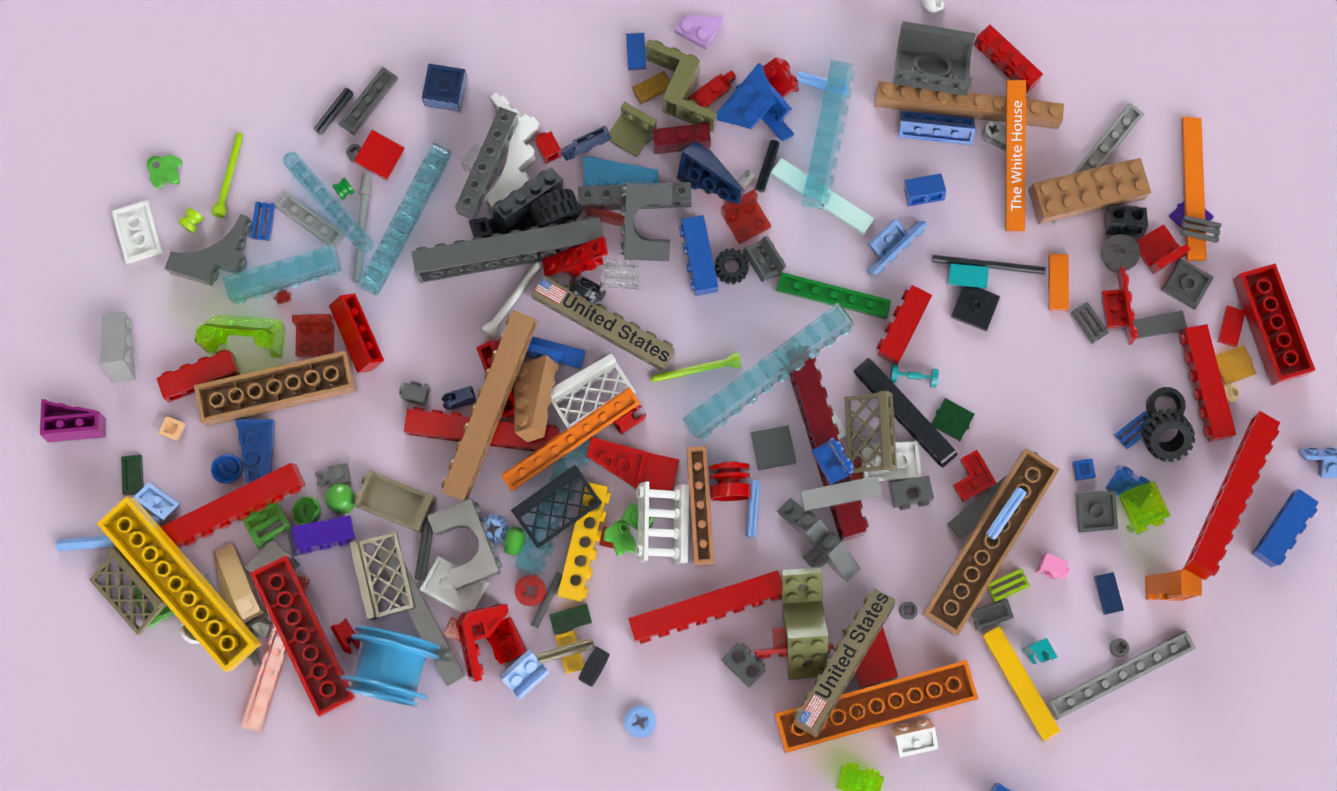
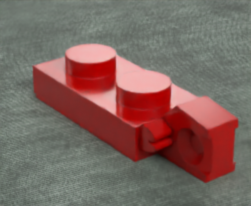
M731 70L724 76L720 74L691 94L688 99L695 101L701 107H709L729 92V89L732 87L731 83L736 80L735 73Z

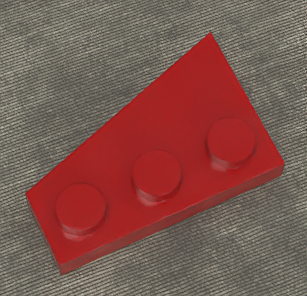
M591 437L586 457L637 490L647 452Z

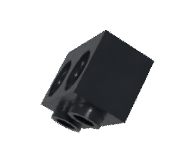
M1109 205L1104 216L1106 234L1143 237L1148 227L1147 208Z

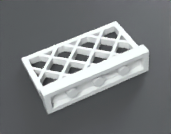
M609 354L553 387L550 396L552 397V406L568 429L591 413L583 412L586 404L595 405L593 411L599 408L598 406L604 404L600 402L602 394L610 395V399L619 394L617 392L619 385L630 387L633 393L636 392L613 355ZM617 370V379L608 378L609 373ZM595 381L602 382L600 389L591 388L592 383ZM606 382L615 384L613 391L604 390ZM578 391H586L583 399L574 398L575 394ZM589 392L598 393L596 401L587 400ZM563 400L569 401L567 409L559 408L557 404ZM573 402L582 403L580 411L571 410ZM569 414L578 415L576 421L571 424L568 423Z

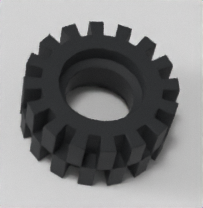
M727 248L725 252L721 251L719 256L717 255L715 272L720 281H725V284L732 283L734 285L736 282L740 283L742 279H745L749 269V260L746 258V254L744 252L741 253L739 249L735 251V248H731V250ZM728 260H735L739 264V269L736 272L730 273L726 271L724 265Z

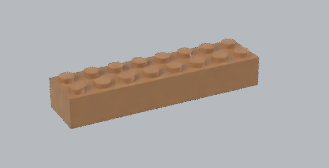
M346 350L194 385L200 421L207 427L357 392L351 358Z

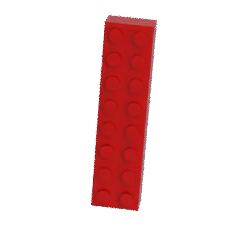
M285 555L250 572L317 716L322 717L357 699L354 692L346 690L350 683L340 679V676L345 675L290 558Z

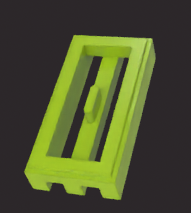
M1022 568L989 584L988 590L994 602L1031 586ZM1018 574L1021 578L993 590V585ZM1023 582L1024 585L996 597L995 593Z

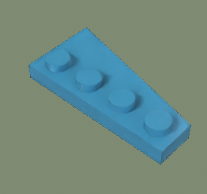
M583 156L584 186L626 185L627 182L659 183L657 169Z

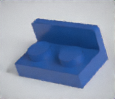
M834 437L811 451L830 485L850 476L854 468L851 460L843 455V446L839 441H835Z
M1118 465L1105 489L1115 490L1117 496L1140 509L1152 491V485L1147 478L1143 476L1138 477L1133 474V470Z

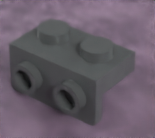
M768 236L763 237L760 242L745 247L743 250L761 282L778 276L786 268L783 258L779 255Z

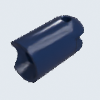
M472 386L447 392L441 398L444 402L443 407L447 410L477 403Z

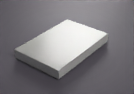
M148 200L111 211L125 263L129 264L163 253Z
M918 441L896 442L897 470L862 472L863 479L878 476L879 482H891L922 477ZM871 443V445H872L875 449H876V448L878 447V445L880 444V443ZM867 445L861 452V455L868 459L873 450ZM876 454L870 462L874 466H882L881 457ZM861 458V463L863 465L865 461Z
M438 556L419 590L460 613L476 609L490 583L483 580L463 589L455 590L448 570L458 566Z

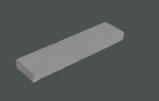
M287 192L283 194L274 206L334 250L346 236L341 230Z
M878 476L801 491L800 495L805 512L882 496Z

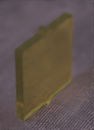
M1245 345L1216 355L1224 385L1257 374L1252 364L1253 359L1249 357Z

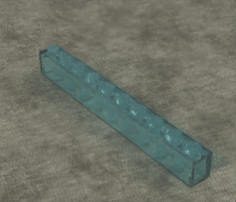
M836 303L682 419L694 437L699 439L707 438L712 434L713 429L725 425L729 417L738 415L743 411L742 408L756 402L760 394L771 391L775 383L787 379L791 371L802 368L806 360L818 356L822 348L833 345L836 342V338L841 334L846 335L849 333L855 323L842 305Z

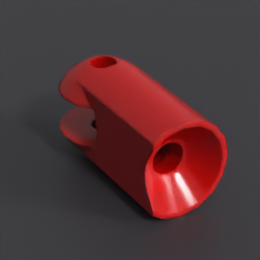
M637 405L613 422L621 435L645 419L646 412L636 418L633 414L642 407L641 405Z
M347 618L343 622L330 627L344 652L352 654L349 646L351 642L357 650L360 649L361 643L351 638V635L355 634Z

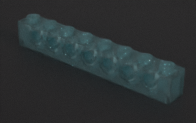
M590 438L583 443L585 448L582 451L573 449L558 460L550 482L569 469L567 464L571 460H575L578 463L577 467L580 472L583 465L587 466L590 459L586 457ZM579 477L572 481L571 490H574L576 483L580 484L581 480ZM559 490L555 496L563 497V502L566 503L568 491ZM570 492L569 501H573L575 492ZM553 495L547 498L546 500H552ZM543 501L539 506L538 512L550 514L552 503ZM554 504L552 514L564 516L565 505ZM538 514L536 526L548 527L545 515ZM556 517L555 521L550 523V528L557 530L561 528L559 525L562 518ZM535 528L534 537L538 543L541 542L538 540L539 533L547 532V530ZM549 530L548 536L554 533L555 531ZM528 535L515 565L516 569L539 577L540 573L543 574L547 566L545 559L547 555H551L554 549L552 544L554 538L540 548H537ZM533 550H540V558L532 559L531 552Z

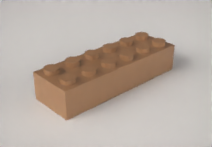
M1141 158L1036 182L1028 189L1038 225L1106 209L1109 205H1123L1144 200L1152 193Z

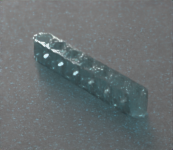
M295 152L287 153L283 159L287 169L356 248L364 253L371 251L374 241L298 154ZM297 160V163L292 166V163ZM309 173L307 178L303 179V176ZM320 186V189L314 192L315 188ZM331 199V203L325 205L327 200ZM343 212V215L337 219V215ZM354 225V229L348 232L349 228ZM366 239V242L360 245V241Z

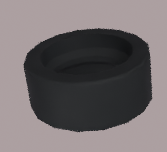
M1172 387L1159 388L1147 399L1146 411L1149 417H1152L1151 414L1153 412L1158 413L1155 408V401L1162 395L1170 396L1177 405L1176 410L1181 414H1184L1186 409L1183 395Z
M595 647L586 661L578 680L592 687L604 669L610 653Z

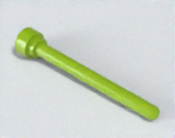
M240 132L235 136L218 202L211 209V214L219 218H225L227 213L225 202L243 140V134Z
M732 353L731 356H727V359L655 374L650 377V380L652 382H659L726 366L734 367V369L741 367L739 353Z

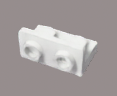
M919 719L913 723H901L892 727L899 757L938 749L935 727L930 719Z

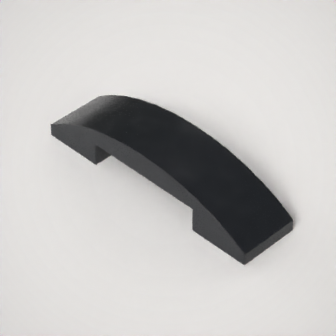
M529 214L506 231L493 218L487 219V217L468 221L473 238H488L496 233H502V235L510 234L513 230L527 231L529 228L536 226L532 214Z

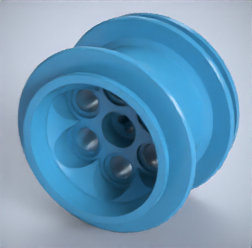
M357 625L355 630L358 631V634H352L351 638L363 644L354 677L340 676V679L352 683L351 686L346 687V690L413 707L418 705V703L414 702L415 698L428 700L429 697L418 693L417 689L425 659H439L440 657L435 654V650H440V646L409 635Z

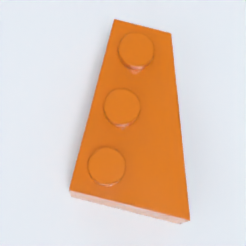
M1184 568L1176 570V572L1145 576V599L1186 601L1202 596V578Z

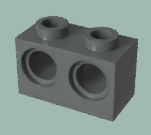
M737 643L721 661L750 688L764 674L766 664L759 657L754 659L749 654L751 650L744 643L741 645ZM736 651L743 654V660L739 663L732 659V654ZM750 665L755 666L758 670L757 675L754 677L747 674L746 670Z

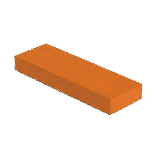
M1049 254V310L1068 311L1069 254Z

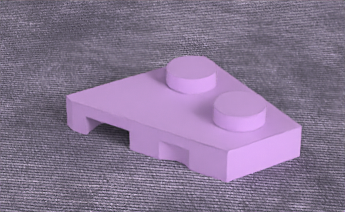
M683 15L674 29V33L706 50L722 25L724 18Z

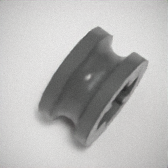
M358 144L349 145L346 150V154L351 162H354L356 158L353 157L351 152L357 150L359 153L362 148Z
M904 602L899 607V614L903 619H913L918 613L917 606L912 602ZM905 606L913 608L911 611L913 612L912 615L904 614L903 611H906L904 609Z
M1116 639L1110 643L1109 649L1112 655L1121 657L1129 652V644L1124 639ZM1118 642L1121 643L1120 646H1124L1120 653H1118L1119 650H1115Z

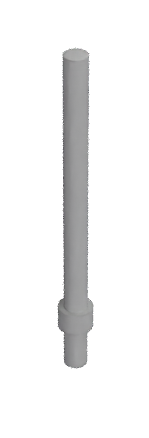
M366 172L363 173L362 186L359 192L361 201L353 282L355 283L361 282L368 197L371 196V174Z

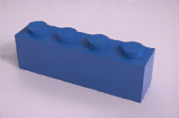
M704 215L681 219V226H678L680 237H684L685 241L682 244L683 253L688 255L689 261H686L687 272H691L692 279H689L691 291L695 290L696 296L718 292V282Z
M1301 489L1292 491L1251 554L1270 567L1280 566L1286 559L1285 553L1287 550H1291L1296 544L1297 540L1295 538L1306 529L1307 524L1305 523L1308 518H1312L1318 510L1316 506L1319 502Z

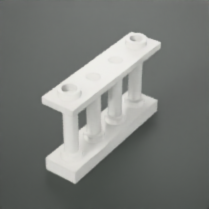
M649 482L638 484L636 490L638 498L637 546L635 548L637 562L647 561L648 556L672 557L673 564L688 563L689 485L681 484L674 487L673 491L649 489ZM649 497L673 499L674 509H649ZM649 516L672 518L674 520L673 530L649 528ZM648 536L672 537L674 546L672 549L648 548Z

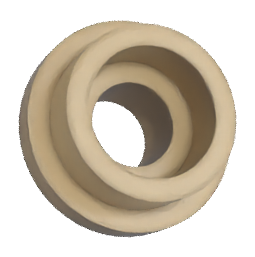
M1235 384L1224 385L1228 402H1235L1240 396L1238 387Z

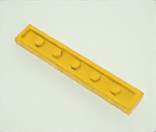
M998 626L982 635L1041 740L1045 741L1061 732L1001 627Z

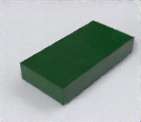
M122 456V493L124 496L136 495L144 487L143 456Z
M587 604L549 614L554 634L592 623Z

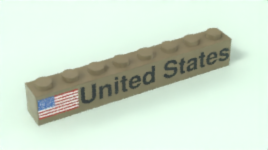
M544 275L541 277L531 294L535 301L664 372L675 353V349L670 342L666 340L662 342L652 332L640 330V326L636 323L624 321V317L620 314L608 312L607 308L602 304L598 303L596 305L586 300V296L572 293L569 291L570 286L558 284V280L551 276L547 278Z
M875 588L871 594L868 593L863 601V608L858 609L854 615V623L852 626H847L843 641H838L834 648V656L827 659L824 665L826 669L823 674H818L814 681L815 687L812 691L809 690L807 692L803 707H798L794 714L795 726L814 737L818 736L895 607L894 598Z

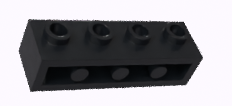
M552 167L540 172L536 178L528 180L521 188L513 190L506 198L497 201L492 206L493 220L506 231L531 214L530 205L539 197L549 192L563 189V179Z

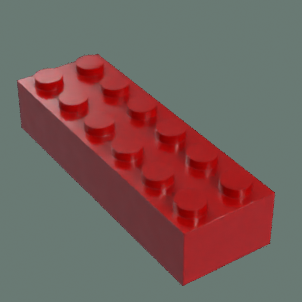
M1276 263L1240 273L1232 279L1243 310L1246 312L1247 321L1271 386L1304 377L1316 371Z

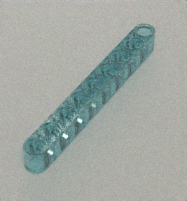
M435 143L431 145L360 279L358 286L360 289L375 296L380 293L449 162L451 150Z

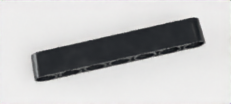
M870 358L865 359L853 370L856 377L872 394L879 393V391H888L893 394L894 418L918 441V444L940 467L944 468L958 455L952 445Z

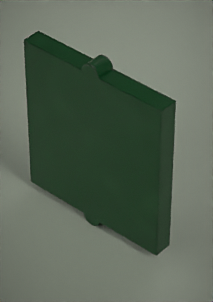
M945 398L939 410H936V415L931 424L937 430L960 442L966 430H969V424L975 414Z

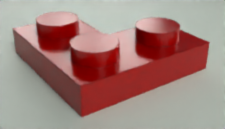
M978 450L960 459L968 477L957 482L953 487L961 501L964 502L997 483Z

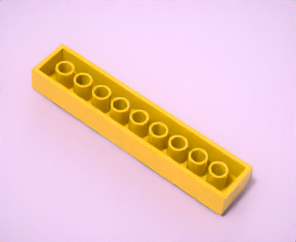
M125 497L97 523L224 672L233 671L262 644L136 498Z

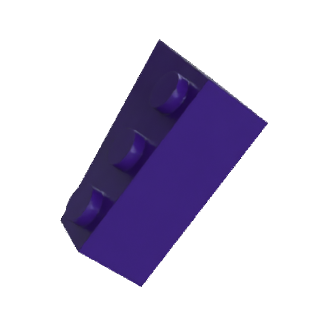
M349 515L293 526L288 533L292 557L318 550H329L337 545L339 547L348 546L355 539L351 516Z

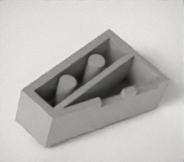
M126 312L102 315L100 364L113 383L136 380L132 339L133 321L128 318Z

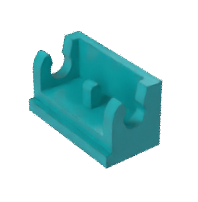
M949 264L947 283L948 285L987 288L989 267Z
M1047 638L1040 639L1021 649L1034 665L1037 664L1034 654L1041 663L1057 658Z

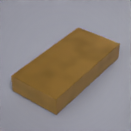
M664 70L633 86L632 90L640 104H643L665 93L670 79Z

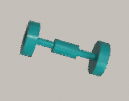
M892 363L890 380L893 383L897 382L898 376H906L907 379H930V387H937L939 369L932 368L930 376L912 371L905 373L898 372L899 364Z

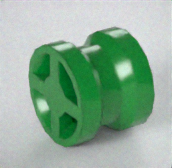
M345 177L338 184L332 185L342 201L346 199L348 194L355 193Z

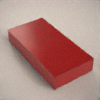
M1226 306L1217 340L1218 343L1232 347L1238 346L1246 314L1245 310Z

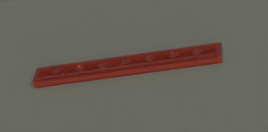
M298 576L305 592H307L310 579ZM273 626L241 727L257 732H262L287 654L275 626Z

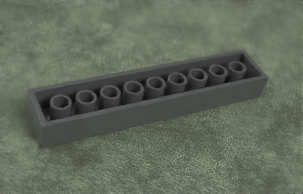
M591 216L583 221L569 220L566 224L560 225L552 223L544 228L535 226L527 231L513 230L510 234L502 235V233H496L488 238L475 237L471 241L457 240L453 242L454 244L448 245L440 243L432 248L418 247L415 251H411L415 274L419 282L424 283L541 262L543 258L602 237L603 231L600 218Z

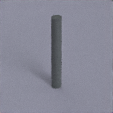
M556 573L531 626L539 627L563 574Z

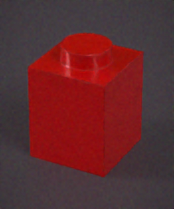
M551 131L548 133L543 132L537 136L535 144L545 164L562 157L561 149Z

